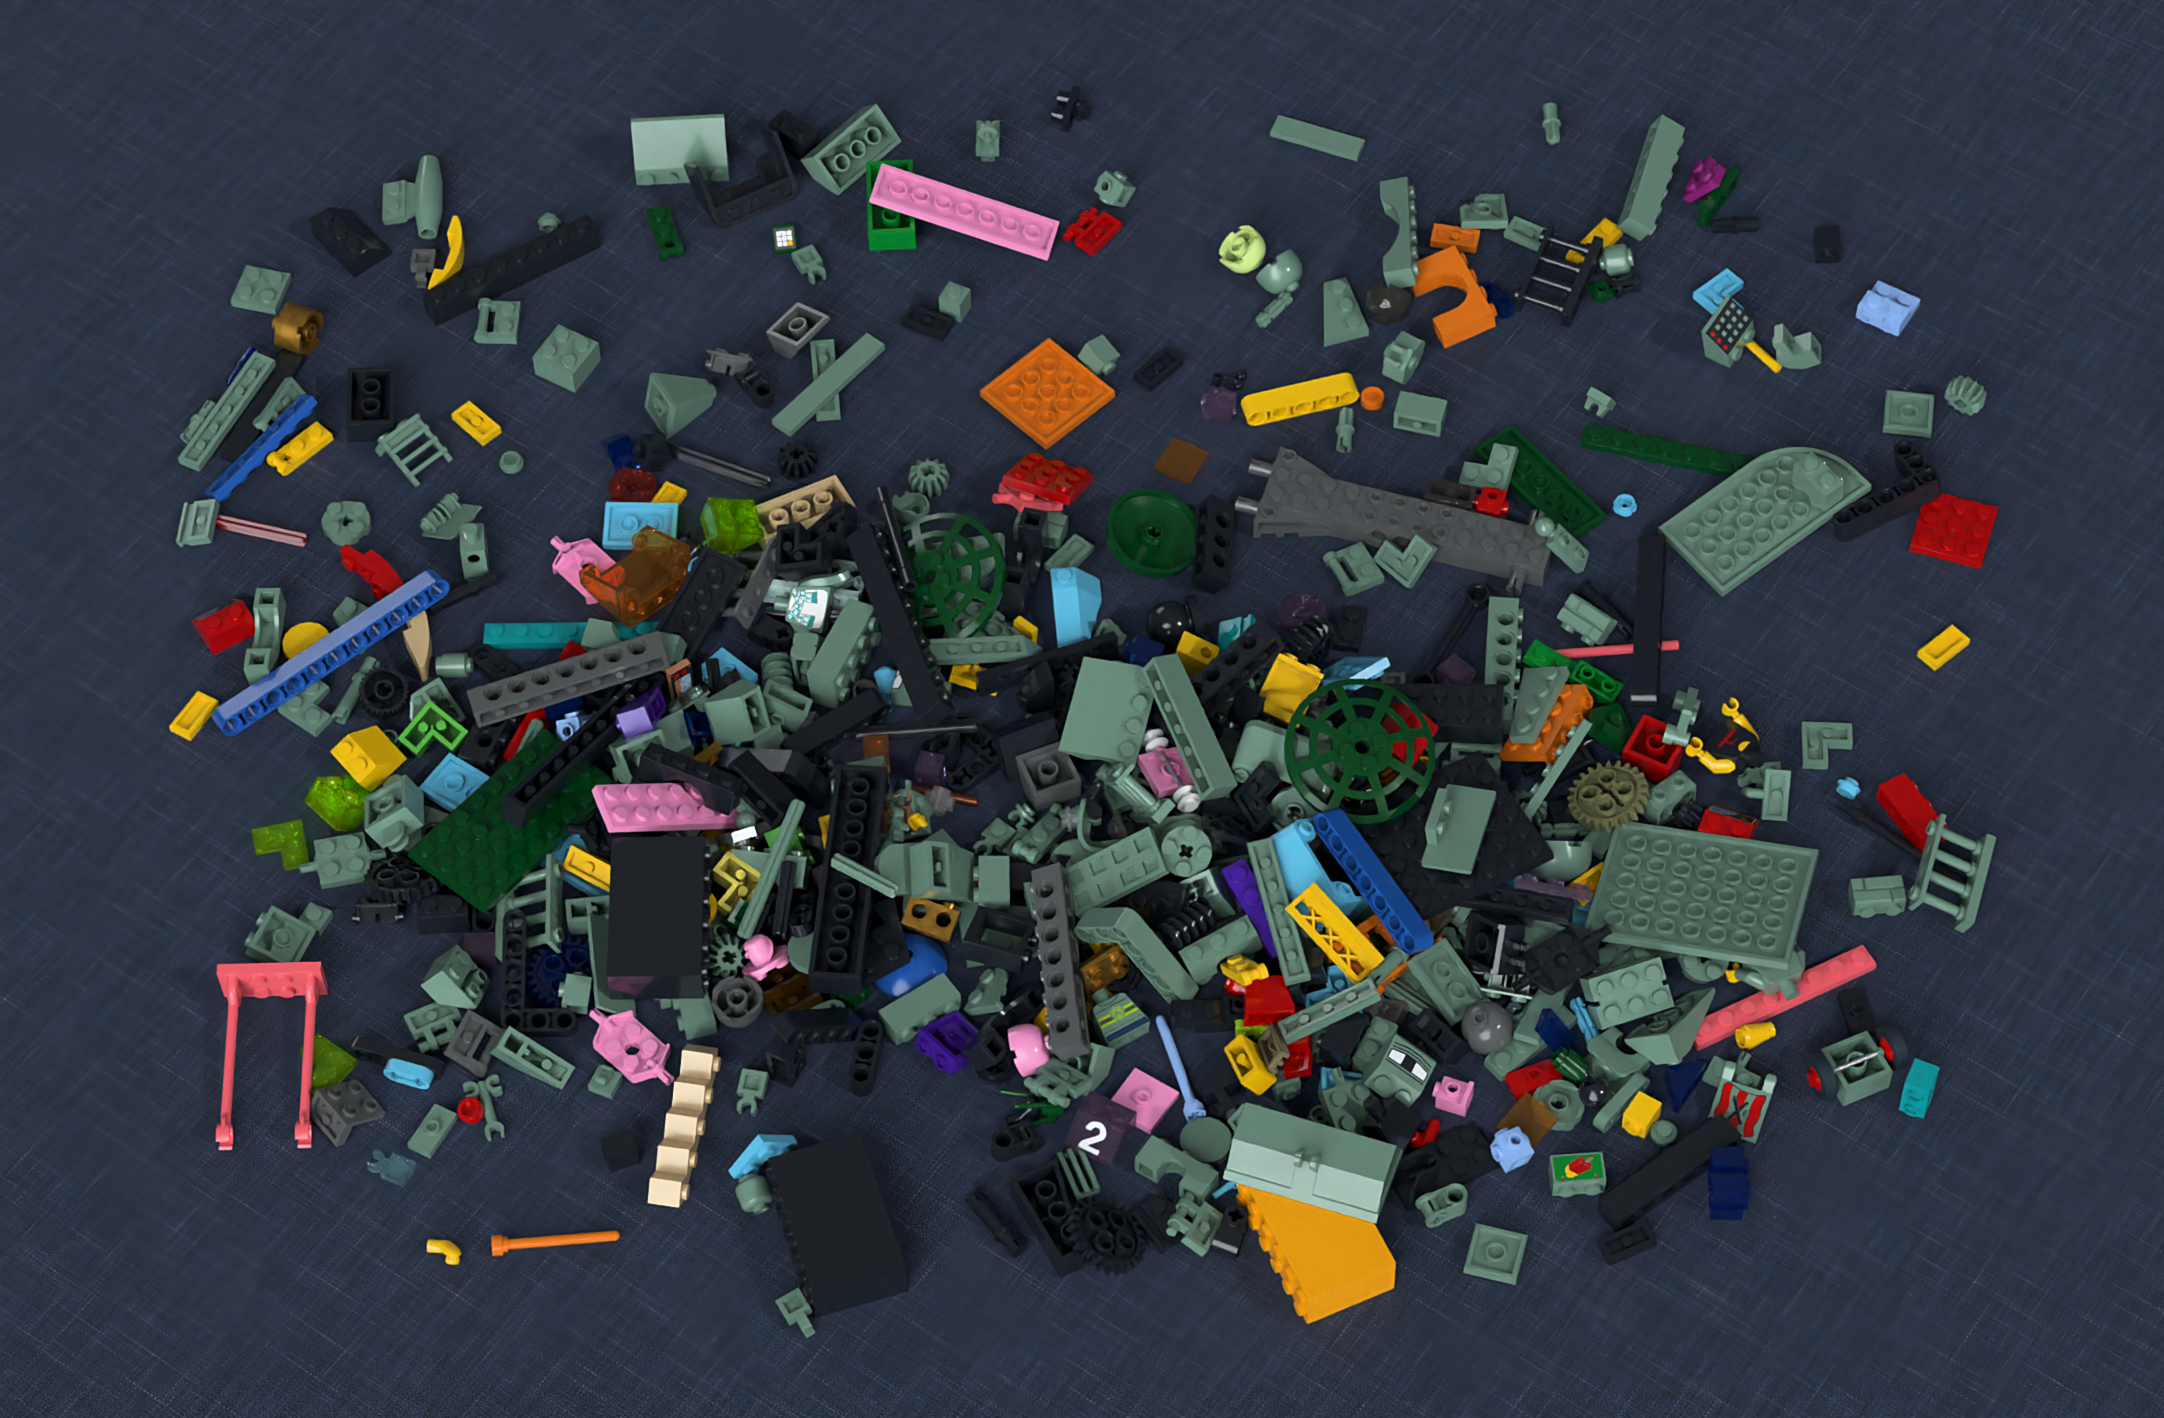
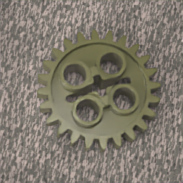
M1619 760L1615 766H1612L1611 762L1607 761L1605 767H1602L1600 763H1597V769L1595 770L1588 767L1589 773L1587 775L1580 773L1581 781L1573 780L1575 787L1569 788L1570 796H1567L1568 807L1574 820H1578L1581 827L1586 825L1588 831L1595 827L1597 833H1600L1602 828H1606L1607 833H1610L1611 828L1614 826L1619 831L1621 828L1620 824L1623 823L1629 827V820L1637 821L1636 813H1644L1643 806L1649 805L1647 800L1650 797L1649 785L1643 772L1639 773L1637 767L1631 769L1630 763H1626L1622 767Z

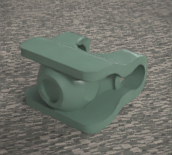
M1612 1026L1588 1041L1587 1050L1590 1054L1584 1059L1589 1063V1075L1594 1079H1598V1077L1606 1079L1611 1086L1612 1094L1615 1095L1634 1074L1640 1072L1644 1075L1652 1061L1639 1052L1634 1055L1621 1052L1618 1046L1623 1033Z

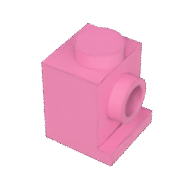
M1444 1076L1442 1083L1437 1081L1434 1086L1432 1096L1436 1097L1435 1108L1465 1117L1473 1098L1474 1082L1469 1081V1083Z

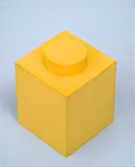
M1639 1091L1623 1114L1622 1128L1633 1136L1645 1139L1652 1125L1660 1117L1662 1103Z

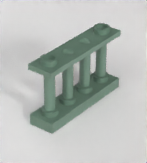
M1105 763L1096 771L1095 775L1097 777L1093 782L1101 779L1104 785H1110L1132 805L1131 809L1133 812L1129 816L1136 823L1159 824L1176 806L1169 798H1154L1129 774L1135 768L1132 763H1109L1108 765Z
M1941 813L1935 820H1930L1926 827L1925 833L1928 836L1915 884L1911 887L1908 898L1911 899L1908 909L1913 911L1921 903H1927L1954 915V919H1956L1954 929L1964 933L1975 923L1996 837L1987 833L1980 840L1976 841L1944 828L1946 815ZM1940 838L1971 850V854H1973L1972 861L1969 863L1939 850ZM1934 860H1939L1964 871L1965 875L1968 876L1966 883H1959L1932 871ZM1929 881L1959 893L1960 897H1962L1961 904L1957 906L1927 893Z
M552 854L546 855L545 869L529 873L496 904L495 956L501 962L503 917L505 913L510 909H519V907L545 900L546 911L526 916L529 926L545 922V933L529 937V948L547 943L557 954L562 952V942L564 941V933L562 931V892L565 870L563 864ZM546 879V890L517 897L519 886ZM512 920L510 922V927H519L522 924L523 920ZM515 943L511 945L509 951L516 953L520 951L522 945Z

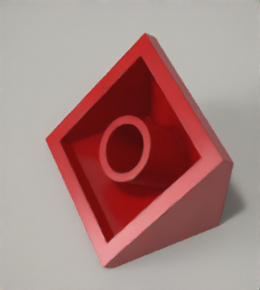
M1395 703L1392 709L1402 717L1409 729L1422 727L1419 719L1406 704ZM1423 714L1431 730L1432 737H1434L1439 727ZM1387 715L1381 725L1388 734L1401 731L1398 724ZM1426 737L1413 739L1414 760L1411 768L1414 767L1428 746ZM1406 741L1392 744V757L1405 764L1407 755Z

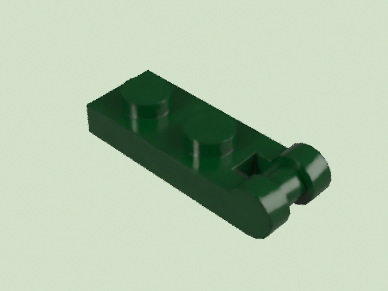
M1731 167L1727 174L1723 175L1720 186L1708 193L1706 201H1701L1698 204L1696 218L1698 225H1709L1737 188L1739 170Z
M668 204L646 209V217L661 261L668 260V257L677 255V257L684 256V249Z

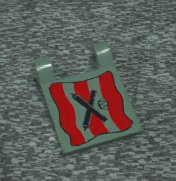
M1727 1061L1708 1118H1714L1719 1113H1722L1741 1133V1140L1756 1144L1777 1083V1077L1767 1074L1762 1091L1733 1082L1737 1066L1735 1062Z

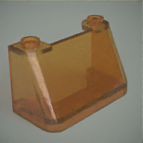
M647 525L634 534L631 554L603 573L594 564L586 566L579 571L580 583L620 624L627 628H632L673 600L689 573L688 565L691 561L690 546Z

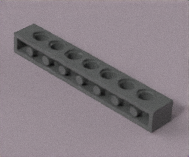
M655 631L579 656H573L560 662L551 663L541 668L526 671L522 674L503 678L487 685L478 686L467 690V694L478 728L652 674L670 668L659 631Z
M1058 862L1032 870L1030 889L1035 903L1032 904V909L1037 918L1035 933L1040 944L1037 953L1042 962L1040 978L1045 988V993L1042 994L1048 1014L1045 1016V1022L1050 1031L1048 1046L1051 1053H1055L1061 1061L1091 1053L1080 971L1078 941L1073 931L1076 924L1070 874Z

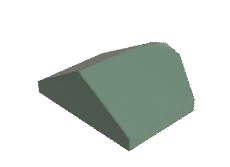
M439 677L410 696L409 718L411 721L429 700L457 723H461L466 719Z

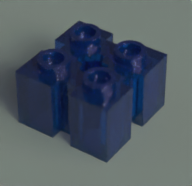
M1744 1147L1711 1148L1710 1163L1707 1171L1710 1220H1742L1743 1210H1748L1751 1183L1747 1181L1749 1158H1744Z

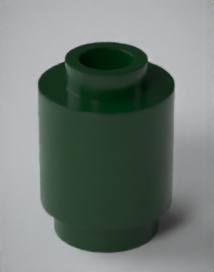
M1560 1046L1550 1059L1553 1068L1572 1083L1582 1082L1589 1074V1063L1570 1048Z

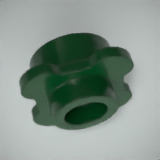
M1600 279L1596 284L1588 285L1587 292L1591 294L1592 300L1596 303H1605L1610 297L1615 295V290L1610 288L1604 279Z

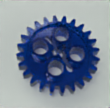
M568 937L566 943H562L561 953L557 954L548 945L547 950L539 948L540 956H532L533 963L528 964V989L532 990L533 998H538V1005L541 1006L546 1003L547 1008H562L563 997H558L559 991H555V989L559 988L560 981L565 982L567 974L565 973L562 958L567 959L570 974L582 972L587 974L588 977H592L589 941L582 945L581 938L572 943L571 938ZM578 960L583 961V962L577 963V964H576V963H573V962L578 961ZM550 967H558L555 970L549 969ZM592 979L590 1002L592 1001L593 1003H595Z

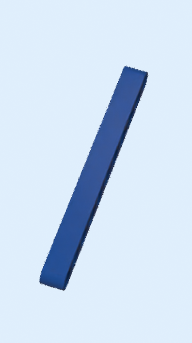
M428 569L220 705L213 712V722L227 736L238 734L444 598L449 592V583L436 570Z

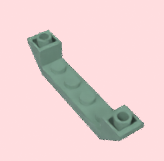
M1024 635L929 639L931 643L929 648L938 660L936 665L1014 662L1043 653L1042 647Z

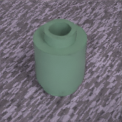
M445 653L442 656L436 657L437 676H443V678H464L469 676V672H473V659L468 657L467 653Z

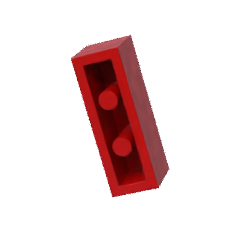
M1902 773L1879 785L1876 800L1909 842L1923 852L1928 836L1925 833L1926 827L1930 820H1935L1938 815L1933 810L1931 802L1918 791L1916 783L1910 780L1905 773ZM1945 821L1943 827L1947 829L1948 827ZM1940 838L1939 844L1944 842L1945 839Z

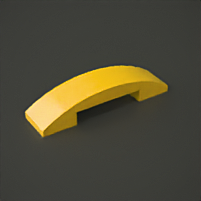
M453 215L447 231L451 250L443 270L434 269L428 290L457 277L460 273L465 247L458 216Z

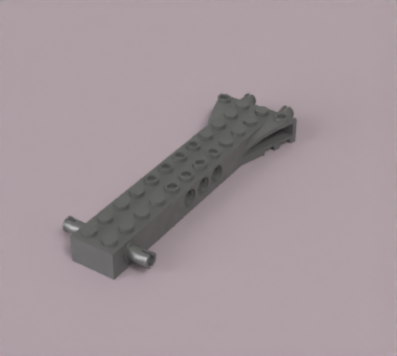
M1282 446L1276 461L1272 464L1252 459L1250 462L1249 474L1269 478L1262 499L1256 501L1238 496L1235 504V511L1255 515L1253 538H1261V534H1276V537H1284V533H1298V537L1333 536L1358 543L1362 541L1363 544L1378 548L1382 546L1385 540H1391L1400 549L1405 551L1415 534H1421L1438 548L1431 558L1432 561L1507 578L1509 582L1506 586V591L1512 594L1515 587L1514 595L1521 594L1523 583L1543 587L1554 553L1546 546L1548 536H1540L1535 531L1536 521L1539 518L1546 517L1542 511H1539L1537 518V510H1532L1526 525L1337 480L1296 455L1294 450L1286 449Z

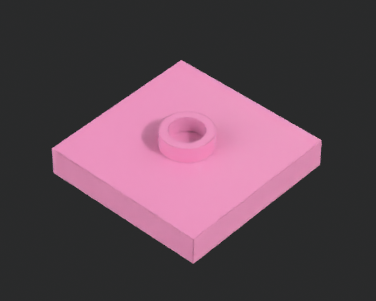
M1134 1068L1107 1104V1111L1151 1135L1178 1099L1179 1092Z

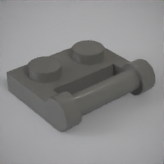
M468 1009L443 1054L470 1069L474 1075L484 1077L488 1071L487 1065L493 1056L490 1054V1051L504 1029ZM486 1032L490 1034L491 1038L477 1061L472 1056Z

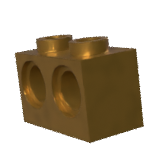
M911 895L901 921V926L950 944L960 918V911L956 910L957 906L947 902H942L940 905L932 902V899L917 898ZM916 907H924L927 910L923 918L917 919L912 915ZM941 915H947L950 917L951 922L946 927H940L936 923L937 918Z

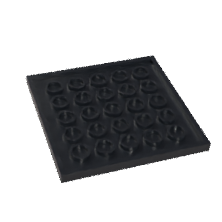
M1480 750L1434 771L1430 783L1420 800L1403 815L1383 824L1358 826L1374 854L1423 921L1554 859L1550 847ZM1411 782L1386 795L1385 800L1388 811L1406 802L1419 786ZM1448 784L1496 792V799L1471 874L1422 867L1421 864L1427 846L1425 826L1438 788L1446 789ZM1375 800L1349 813L1354 815H1376L1378 811Z

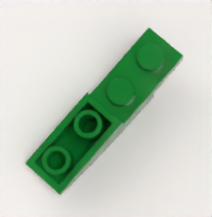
M1537 639L1534 640L1522 662L1532 668L1567 666L1570 675L1565 684H1585L1594 702L1608 705L1613 704L1623 687L1622 683L1583 660H1580L1577 664Z

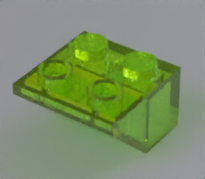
M708 497L700 516L708 547L722 554H735L763 539L764 532L754 500Z
M350 775L317 777L304 802L336 831H347L355 829L365 821L364 798L372 793L363 789Z

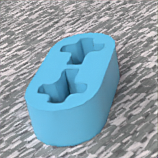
M394 1058L388 1060L383 1071L384 1075L390 1080L419 1089H428L434 1077L433 1072L426 1067Z

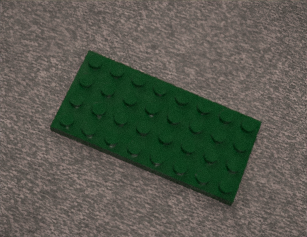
M544 728L408 851V857L483 914H486L543 862L547 854L555 851L572 835V833H565L566 822L584 824L586 819L596 810L597 803L592 793L595 785L619 783L594 764H590L521 830L501 818L500 813L505 796L564 743Z

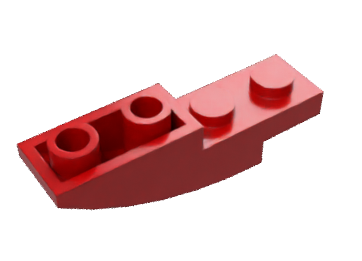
M345 544L340 549L342 565L348 571H354L359 574L365 582L371 583L372 594L377 600L380 601L404 585L393 567L372 549L365 555L348 544Z

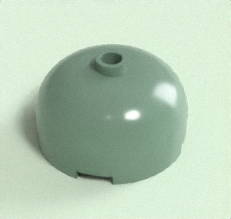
M1545 840L1553 852L1554 859L1523 873V875L1534 881L1545 882V887H1560V882H1572L1588 871L1592 860V842Z

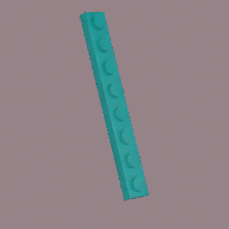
M588 622L485 623L483 644H488L494 649L565 648L568 641L571 640L581 646ZM612 622L619 630L621 641L652 633L659 624V622Z

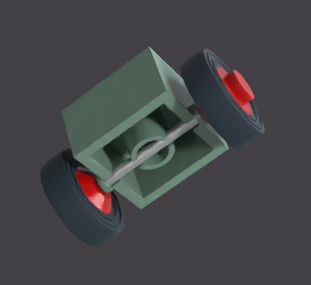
M1892 1023L1878 1027L1875 1031L1876 1044L1868 1031H1864L1821 1049L1820 1053L1807 1056L1804 1059V1071L1815 1095L1821 1100H1827L1836 1095L1841 1104L1845 1106L1889 1088L1893 1071L1905 1068L1909 1065L1910 1061L1906 1042L1898 1028Z

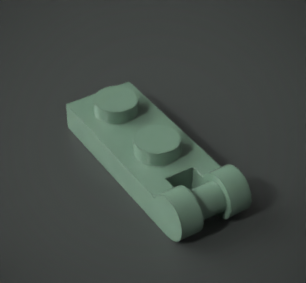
M292 377L285 378L262 413L254 419L253 425L258 430L261 429L264 432L270 426L268 424L269 420L273 423L301 394L305 395L306 393Z

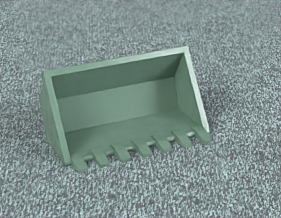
M1245 1102L1232 1140L1223 1179L1377 1223L1404 1150L1393 1144Z

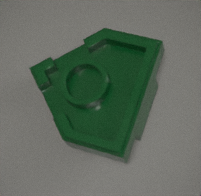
M1617 702L1593 708L1588 712L1586 718L1588 722L1593 724L1587 734L1622 755L1623 749L1633 731L1620 703Z

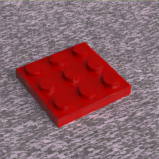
M1027 453L1003 475L1002 484L1069 506L1093 484L1095 474L1089 473L1082 467L1074 468L1067 466L1060 460L1045 459L1038 453Z
M1942 493L1939 498L1922 506L1909 551L1981 569L1999 507Z

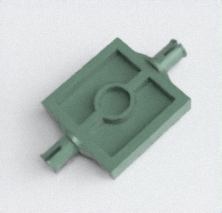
M364 832L315 840L316 853L314 861L299 863L301 874L316 871L320 877L321 888L327 889L364 882V874H368L367 869H371L372 861L387 859L385 848L370 851L366 844Z
M1341 1067L1330 1070L1336 1085L1331 1089L1318 1093L1330 1127L1367 1137L1362 1129V1123L1368 1114L1363 1107V1102L1369 1096H1374L1372 1090L1363 1083V1079L1345 1081Z

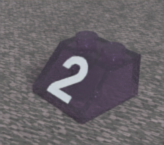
M1090 1091L1077 1110L1064 1146L1072 1148L1076 1152L1079 1150L1085 1153L1087 1157L1111 1167L1135 1132L1137 1112Z

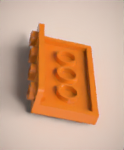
M1565 684L1535 743L1513 744L1511 739L1508 738L1499 753L1502 761L1546 762V764L1550 762L1554 764L1557 759L1554 754L1561 743L1565 745L1568 743L1570 738L1566 735L1574 724L1579 726L1593 706V698L1586 685Z

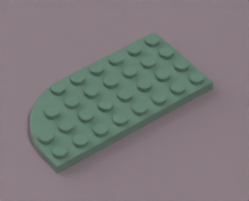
M1808 447L1777 449L1765 453L1745 465L1658 527V533L1665 534L1666 541L1723 597L1829 521L1833 514L1871 490V484L1849 463L1829 452ZM1810 452H1813L1817 457L1823 458L1828 467L1834 473H1838L1845 483L1843 499L1825 512L1792 481L1793 465Z

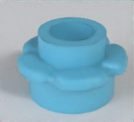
M1621 494L1613 502L1614 512L1623 517L1631 516L1632 512H1635L1637 509L1634 498L1629 494Z
M1846 777L1845 780H1838L1837 783L1839 785L1836 791L1841 796L1853 800L1860 793L1859 784L1854 779Z

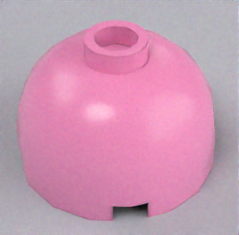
M1028 1023L1019 1024L1008 1029L1010 1050L1015 1051L1017 1058L1014 1059V1062L1023 1077L1036 1074V1068L1045 1064L1051 1058V1051L1048 1046L1050 1034L1045 1035L1040 1027Z

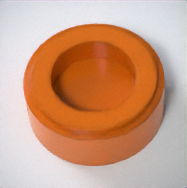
M1371 386L1365 388L1360 396L1361 405L1367 410L1380 409L1384 404V392L1378 387Z

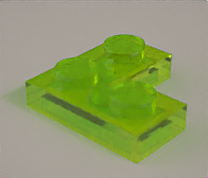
M301 819L251 829L256 856L281 851L285 871L300 868L299 863L310 862Z
M318 1033L314 1036L313 1064L317 1067L312 1071L311 1093L315 1094L319 1088L341 1083L358 1065L356 1058ZM302 1048V1049L300 1050V1052H301V1056L303 1057V1048Z

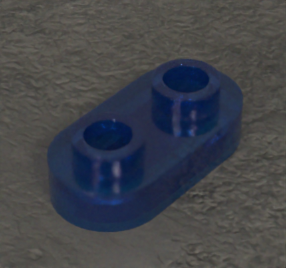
M1481 282L1478 284L1479 287L1483 286L1485 289L1488 304L1493 303L1497 312L1495 317L1508 319L1514 315L1516 303L1511 296L1494 283Z

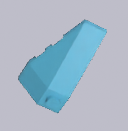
M1076 567L1050 569L1057 647L1060 648L1090 639L1102 603L1100 580Z

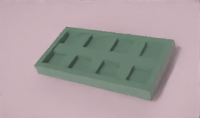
M1149 826L1066 868L1070 874L1074 911L1079 918H1082L1085 911L1089 908H1102L1170 873L1154 831Z

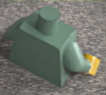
M1795 942L1788 970L1742 963V968H1740L1738 963H1734L1732 965L1733 970L1725 969L1727 980L1730 983L1745 982L1759 990H1763L1769 996L1781 991L1786 1000H1792L1800 994L1795 984L1800 982L1802 972L1805 970V952Z

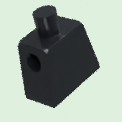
M1369 1096L1363 1102V1107L1368 1112L1362 1123V1129L1366 1136L1396 1145L1400 1149L1405 1150L1422 1120L1421 1117L1394 1097L1377 1099L1375 1096Z

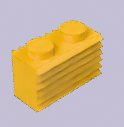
M1239 1034L1224 1047V1051L1241 1085L1256 1093L1257 1096L1264 1093L1276 1082L1275 1074L1267 1069L1259 1045L1246 1036Z

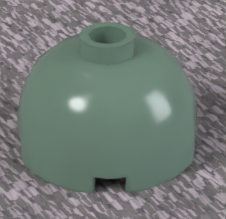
M1289 249L1277 256L1275 262L1267 264L1256 276V280L1261 287L1272 294H1281L1286 291L1292 293L1300 286L1298 281L1302 277V263L1298 256Z

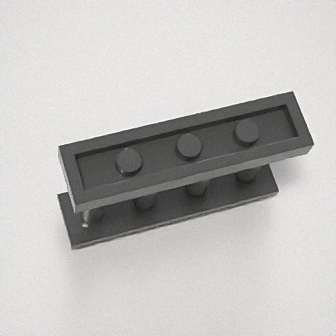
M770 538L764 551H744L737 540H728L722 554L742 564L745 561H758L755 569H748L742 580L749 579L746 587L737 588L731 597L740 598L736 607H726L720 617H736L745 629H749L777 573L775 570V538Z

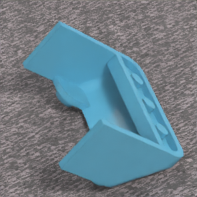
M1313 818L1296 820L1270 836L1273 840L1290 903L1315 882L1351 922H1354L1369 906L1363 896H1355L1352 888L1347 883L1340 881L1331 882L1308 845L1316 836ZM1301 900L1295 908L1301 915L1309 916V908ZM1315 922V928L1325 927L1323 923Z

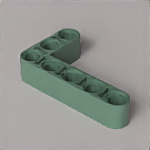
M1089 908L1073 930L1074 934L1086 943H1118L1169 1005L1172 999L1193 1000L1199 990L1198 985L1144 920L1130 908Z

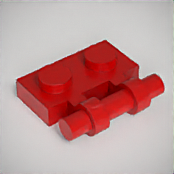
M1091 207L1088 211L1085 210L1079 215V220L1071 223L1066 228L1062 238L1066 242L1076 238L1075 246L1094 256L1122 229V222L1104 211L1097 217L1098 210L1095 207Z

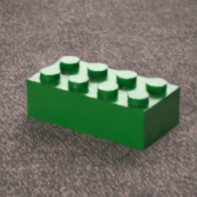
M912 159L866 161L869 251L916 249L915 217L869 202L882 163L913 173Z

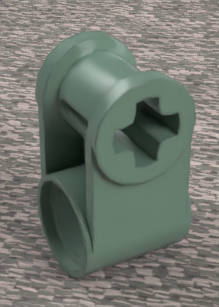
M1453 1183L1434 1192L1426 1193L1416 1200L1415 1205L1417 1209L1421 1210L1426 1218V1226L1428 1228L1437 1227L1443 1222L1461 1216L1466 1212L1467 1190L1463 1185ZM1458 1198L1460 1199V1201L1453 1202L1451 1201V1199Z

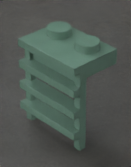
M418 413L409 420L407 418L402 420L391 433L386 432L377 440L379 444L375 449L380 457L388 453L415 487L420 485L415 476L441 456L448 463L453 460L447 452V448L440 444L437 436L430 432L428 425L421 421ZM425 434L429 441L401 461L396 454ZM434 445L438 452L410 472L405 465Z

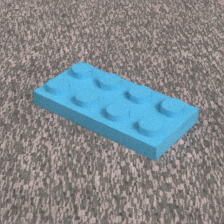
M1344 657L1320 671L1324 677L1318 688L1344 679H1375L1383 675V670L1391 665L1387 657ZM1363 685L1343 686L1344 690L1350 689V691H1354Z

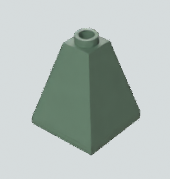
M651 373L644 407L664 437L668 439L712 406L713 398H716V389L713 384L709 385L706 379Z
M680 709L659 720L656 726L662 729L669 749L690 758L695 757L683 710Z

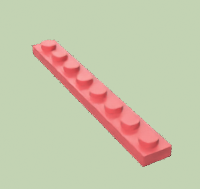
M1864 945L1858 946L1802 972L1800 982L1795 984L1800 994L1792 1000H1786L1781 991L1770 996L1760 991L1706 1016L1693 1045L1697 1051L1734 1035L1736 1029H1739L1741 1025L1760 1023L1875 970L1876 962Z

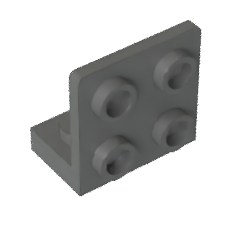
M357 1079L317 1089L310 1103V1116L336 1147L345 1144L353 1126L384 1118L386 1114Z

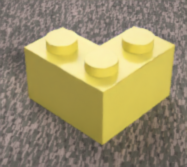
M729 851L713 868L714 881L727 890L717 903L718 913L723 916L729 914L737 899L741 898L747 903L750 902L761 875L760 872Z

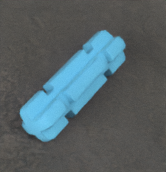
M1577 997L1570 1001V1008L1572 1013L1576 1014L1577 1023L1582 1033L1585 1034L1584 1038L1588 1043L1589 1040L1600 1034L1598 1029L1594 1028L1595 1023L1588 1009L1585 1008L1586 1004L1583 998Z

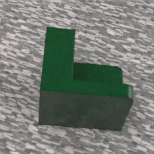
M741 898L737 899L729 914L723 916L720 922L737 933L749 903Z

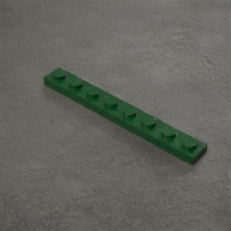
M1586 423L1581 441V448L1729 478L1756 459L1754 457Z

